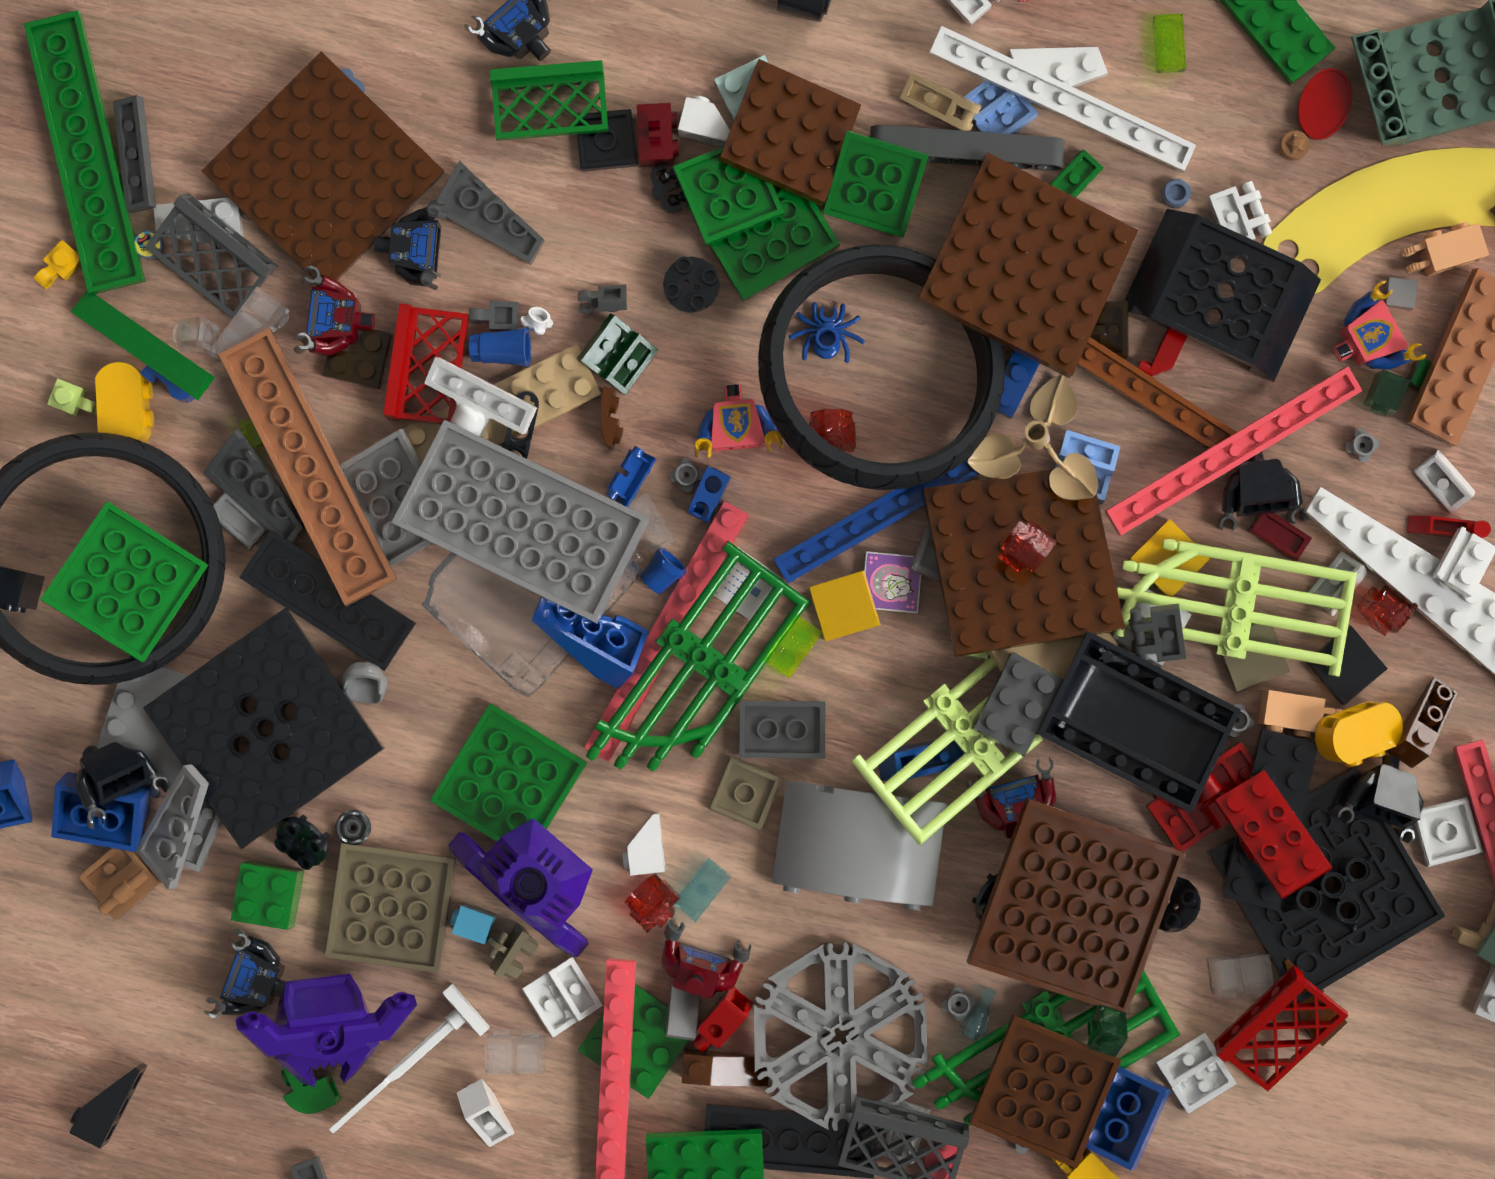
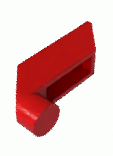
M1167 329L1152 363L1141 359L1137 368L1151 377L1170 371L1187 337Z
M1408 516L1407 533L1453 538L1457 529L1463 526L1469 533H1474L1478 537L1484 538L1490 534L1491 527L1488 522L1483 520L1471 521L1435 516Z

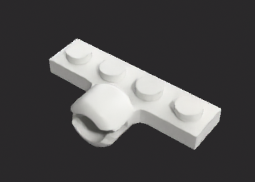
M440 357L434 359L424 384L456 401L457 407L450 423L479 437H482L490 419H494L521 434H526L537 410V407Z

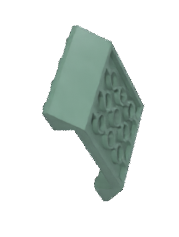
M1488 0L1481 8L1381 33L1380 29H1376L1351 37L1381 145H1404L1495 121V0ZM1427 44H1436L1440 50L1439 56L1428 54ZM1436 70H1442L1446 73V83L1436 81L1434 78ZM1448 96L1454 100L1455 107L1453 110L1443 107V97Z

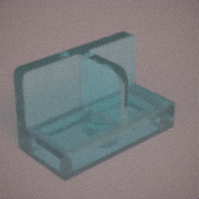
M708 857L673 904L690 916L691 920L695 923L728 882L731 875Z

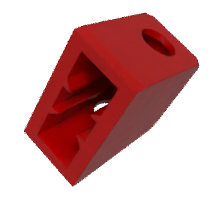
M735 986L725 991L701 1020L697 1028L699 1034L693 1041L694 1046L703 1053H706L712 1045L720 1048L748 1017L753 1002Z

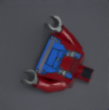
M314 266L304 268L305 271H309L312 274V280L302 277L301 282L304 285L315 283L316 287H312L306 334L299 333L293 338L295 341H301L304 347L296 346L294 348L295 353L302 354L308 349L311 353L332 356L348 348L350 344L357 343L359 329L374 330L375 314L361 312V304L352 291L340 282L328 276L320 275L319 270Z
M1049 757L1050 768L1048 770H1042L1039 766V759L1037 760L1036 768L1042 774L1040 779L1038 774L987 788L985 789L986 794L982 792L974 800L982 820L995 830L1003 831L1006 838H1011L1026 797L1054 806L1056 791L1054 778L1050 776V771H1052L1054 764L1052 759ZM970 779L967 781L966 784L967 789H969L972 786V782Z
M672 919L669 920L664 931V935L668 940L664 944L661 965L664 971L672 977L673 987L689 992L692 995H699L712 999L717 992L732 989L743 968L742 963L749 960L751 944H749L747 950L742 951L739 949L740 940L736 941L732 955L734 960H731L724 956L676 942L680 939L685 925L681 922L679 929L675 930L671 926Z

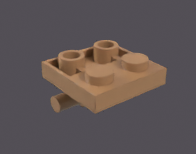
M111 848L79 876L80 880L101 903L98 906L99 911L103 915L109 913L114 920L121 918L161 883L136 852Z

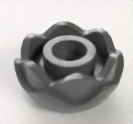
M348 810L339 816L335 825V832L343 843L359 845L369 837L371 822L362 811ZM352 825L356 826L355 830L351 829Z

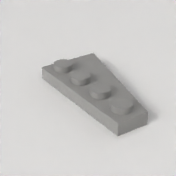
M192 764L182 767L144 833L136 851L168 890L177 888L209 785Z

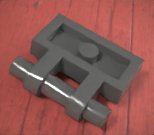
M1179 603L1150 607L1151 617L1147 618L1142 616L1141 608L1135 607L1130 609L1128 624L1130 631L1133 632L1134 640L1131 644L1132 651L1136 656L1148 661V653L1156 652L1157 662L1186 659ZM1153 630L1154 639H1145L1144 631Z

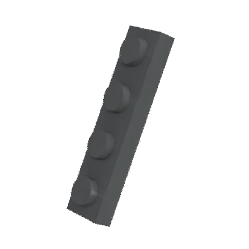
M134 95L115 100L113 104L126 209L130 213H136L156 208L144 99L141 96Z

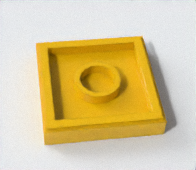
M1168 519L1128 560L1135 561L1136 563L1142 562L1156 565L1179 553L1177 550L1171 551L1162 548L1163 539L1194 542L1171 519ZM1197 555L1175 567V569L1198 572L1210 558ZM1158 577L1153 584L1165 596L1173 597L1187 582Z
M865 571L809 587L825 642L881 625Z

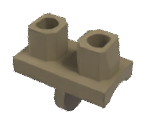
M518 923L510 934L503 930L498 938L489 936L487 942L492 948L487 955L494 959L489 967L494 971L493 974L501 979L503 976L517 980L524 966L516 961L515 957L519 951L530 957L537 949L538 943L529 935L525 927Z

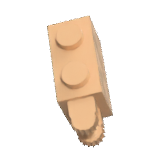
M1463 222L1452 226V231L1442 234L1441 230H1437L1424 235L1425 240L1419 244L1400 250L1401 257H1409L1419 253L1422 261L1405 267L1406 273L1409 274L1424 269L1426 276L1429 277L1483 260L1489 256V252L1480 224L1477 223L1469 226L1468 222Z
M1262 690L1257 724L1266 725V730L1283 733V728L1293 729L1294 735L1311 738V734L1316 732L1317 725L1324 714L1331 715L1342 710L1325 707L1326 699Z

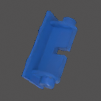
M634 446L633 450L629 449L628 454L620 465L626 472L624 475L616 472L610 484L606 487L608 491L605 495L628 507L657 459L644 453L642 449Z

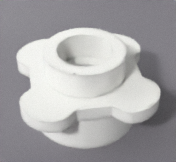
M532 307L527 316H522L520 319L522 325L527 326L530 331L538 335H543L545 329L551 328L553 325L550 314L540 307Z

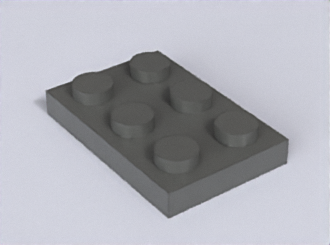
M1012 652L972 729L1022 757L1025 756L1063 679Z
M740 701L739 758L825 759V701Z

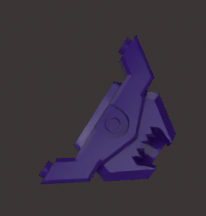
M534 818L501 836L487 853L463 832H459L448 844L450 852L466 870L475 876L511 911L542 934L553 945L572 957H578L588 946V939L567 923L566 920L581 904L593 869Z
M342 974L285 982L274 1022L266 1015L257 1012L245 1013L235 1020L237 1030L266 1057L274 1056L301 1083L315 1087L316 1078L312 1067L316 1070L321 1065L325 1069L330 1064L334 1068L338 1062L342 1066L340 1078L345 1083L358 1072L380 1044V1041L390 1040L416 1008L417 1003L414 995L398 992L386 998L375 1013H370L364 997L351 974Z

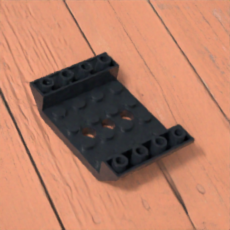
M1167 209L1125 300H1128L1129 316L1144 323L1147 320L1158 323L1248 365V371L1274 382L1321 279L1302 262L1205 217ZM1231 259H1241L1245 265L1244 271L1241 273L1234 272L1230 267ZM1220 284L1231 286L1233 290L1231 298L1226 299L1219 295L1218 287ZM1214 309L1220 313L1221 320L1218 324L1208 322L1206 318L1208 310Z

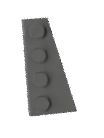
M459 160L437 201L446 203L445 206L440 207L439 213L446 214V219L523 262L532 265L545 242L544 239Z
M240 429L233 431L203 473L269 532L273 530L294 544L305 529L296 508Z

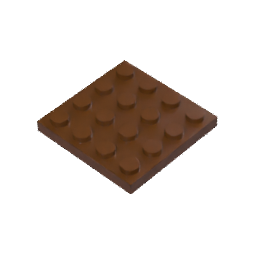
M758 59L718 161L822 206L826 201L834 179L846 131H852L861 104Z
M1012 1014L968 1122L979 1129L1078 1168L1121 1059Z

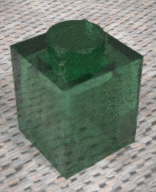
M1383 369L1375 374L1363 405L1370 407V412L1382 417L1398 412L1410 380Z
M1098 1005L1087 1023L1089 1049L1116 1057L1128 1039L1126 1012Z

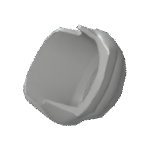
M356 662L350 665L342 675L343 689L351 700L369 704H377L382 701L388 687V680L377 665L370 662Z

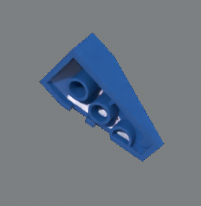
M543 597L540 598L531 619L592 675L617 689L634 673L649 633L648 630L629 619L617 615L614 618L602 615L598 624Z

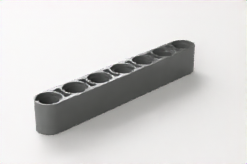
M874 125L870 127V137L929 154L927 162L980 166L985 155L989 152L1020 169L1058 171L1063 168L1064 139L1058 137L892 125Z

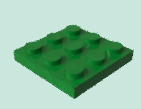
M847 130L823 214L904 238L929 154Z
M723 147L673 166V171L705 246L784 215V210L773 184L718 161Z
M635 983L630 1087L649 1099L689 1040L665 1037L668 1005ZM604 1012L578 1049L579 1052L600 1066Z

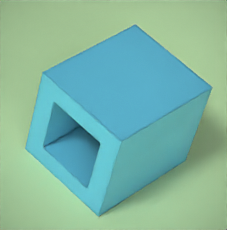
M464 903L460 909L455 908L450 920V925L454 926L452 934L485 944L490 936L497 914Z

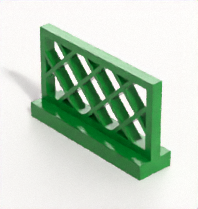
M602 60L490 69L496 141L609 132L605 75ZM599 83V93L592 101L581 92L587 84ZM559 86H567L573 91L564 103L553 95ZM531 88H539L545 93L536 105L525 97ZM511 90L517 95L508 108L499 101V91ZM577 95L589 104L580 115H577L568 107ZM549 97L561 106L551 118L540 110ZM521 100L532 108L523 120L512 112ZM599 100H600L601 108L596 105V103H597ZM500 108H502V109L504 110V112H503V114H502L501 116H500ZM594 108L601 114L602 124L589 125L583 118ZM564 110L576 119L569 127H561L555 122ZM536 112L548 121L542 129L538 130L532 129L527 124ZM508 115L520 123L513 132H502L501 123Z

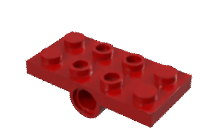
M1242 742L1236 743L1220 754L1192 813L1157 799L1146 805L1174 848L1185 851L1214 830L1229 824L1215 804V799L1247 781L1249 778L1253 758Z
M1265 770L1215 799V804L1239 837L1240 845L1245 854L1254 864L1258 865L1280 899L1285 898L1332 869L1326 857Z

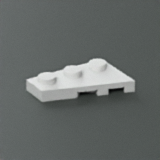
M1098 47L1009 49L1008 52L1010 58L1071 87L1083 85L1105 77L1108 74Z
M230 198L198 200L243 236L241 209ZM174 203L158 204L154 208L156 231L174 208ZM179 213L174 220L176 232L189 231L188 219ZM205 233L196 234L197 243L211 247L209 236ZM190 235L177 236L179 240L191 242Z

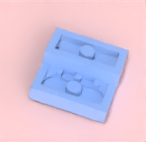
M984 81L964 96L982 106L979 114H975L972 123L979 132L1015 134L1038 117L1037 110L1028 100L987 81Z
M1066 430L1058 452V458L1063 463L1067 455L1078 453L1091 461L1098 478L1096 493L1098 503L1103 504L1121 446Z

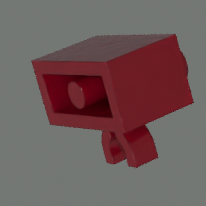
M670 103L636 104L640 167H653L663 163L665 166H673L674 157L679 156L678 139H673L672 129H678L677 112H671Z

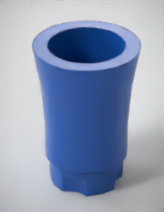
M526 327L510 331L471 334L469 341L471 362L512 364L529 367L531 361L529 329Z

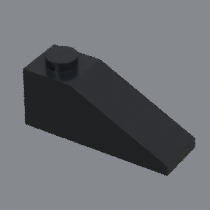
M144 1063L138 1065L82 1108L78 1107L70 1120L73 1126L69 1133L99 1149L106 1145L148 1065Z

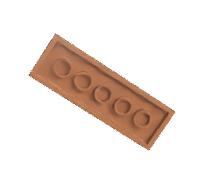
M1480 268L1472 269L1431 366L1406 419V423L1450 446H1458L1495 361V276Z

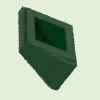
M1425 358L1416 360L1405 385L1419 391L1432 362Z

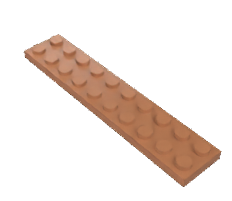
M268 328L219 353L218 355L344 605L348 606L398 580L272 330Z

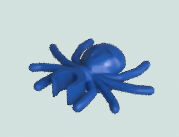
M816 302L812 303V318L816 323L804 317L800 312L796 313V316L801 321L814 327L797 331L788 337L792 340L798 336L813 333L808 336L803 346L802 360L807 359V349L812 339H814L813 349L816 355L822 359L833 358L839 351L841 340L845 351V363H848L850 360V350L845 337L842 335L853 338L861 344L865 343V340L858 335L846 330H840L860 320V316L857 315L852 320L840 324L844 320L845 304L840 305L838 319L835 307L833 308V316L830 318L823 315L824 306L820 309L818 318Z

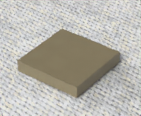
M1260 624L1251 625L1249 640L1280 645L1273 627ZM1249 651L1246 652L1245 659L1221 655L1235 692L1290 672L1286 659L1282 657Z
M730 756L708 809L761 831L782 777Z

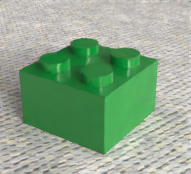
M254 861L242 862L231 921L284 930L295 927L305 870Z

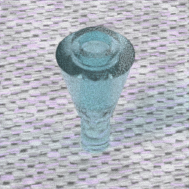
M985 987L979 1003L973 1007L959 1025L963 1029V1036L974 1041H978L979 1037H985L990 1011L989 1007L996 993L994 990Z

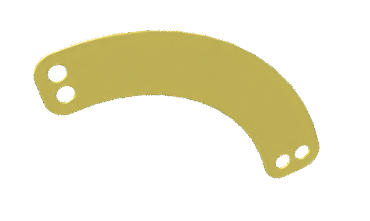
M1461 147L1428 150L1391 158L1358 170L1324 188L1297 207L1272 230V234L1265 238L1263 245L1278 251V246L1282 241L1291 240L1298 247V254L1294 259L1300 262L1305 259L1315 261L1319 267L1317 276L1321 279L1315 292L1316 294L1324 290L1344 270L1366 254L1394 240L1435 228L1452 227L1463 222H1468L1470 226L1479 223L1480 226L1495 227V216L1490 211L1495 206V149Z

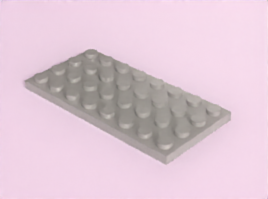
M444 420L391 523L598 624L650 519Z

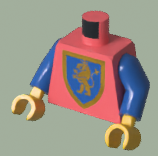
M1385 280L1380 281L1374 287V292L1369 291L1352 304L1344 318L1345 327L1340 330V335L1344 342L1333 347L1334 355L1338 361L1342 362L1353 357L1358 366L1366 364L1370 369L1391 370L1409 363V359L1416 361L1426 357V354L1419 357L1414 355L1415 347L1423 344L1415 343L1408 346L1384 300L1378 302V299H1386L1393 292V289L1387 294H1382L1379 291V286L1384 284Z
M741 385L724 386L725 402L714 403V409L706 412L698 428L695 456L698 457L700 450H706L708 458H710L712 452L765 447V444L767 451L770 452V445L772 443H779L780 448H783V441L765 408L762 405L755 404L754 399L742 400Z

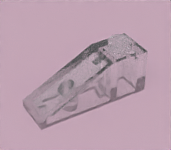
M257 286L207 355L219 362L221 361L219 353L268 328L275 333L277 329L280 330L289 320L288 314L291 310Z

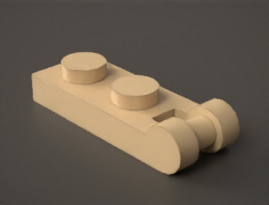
M911 72L899 98L963 131H971L974 125L971 122L975 114H979L982 107L980 104L915 72ZM958 106L965 109L961 118L955 115Z

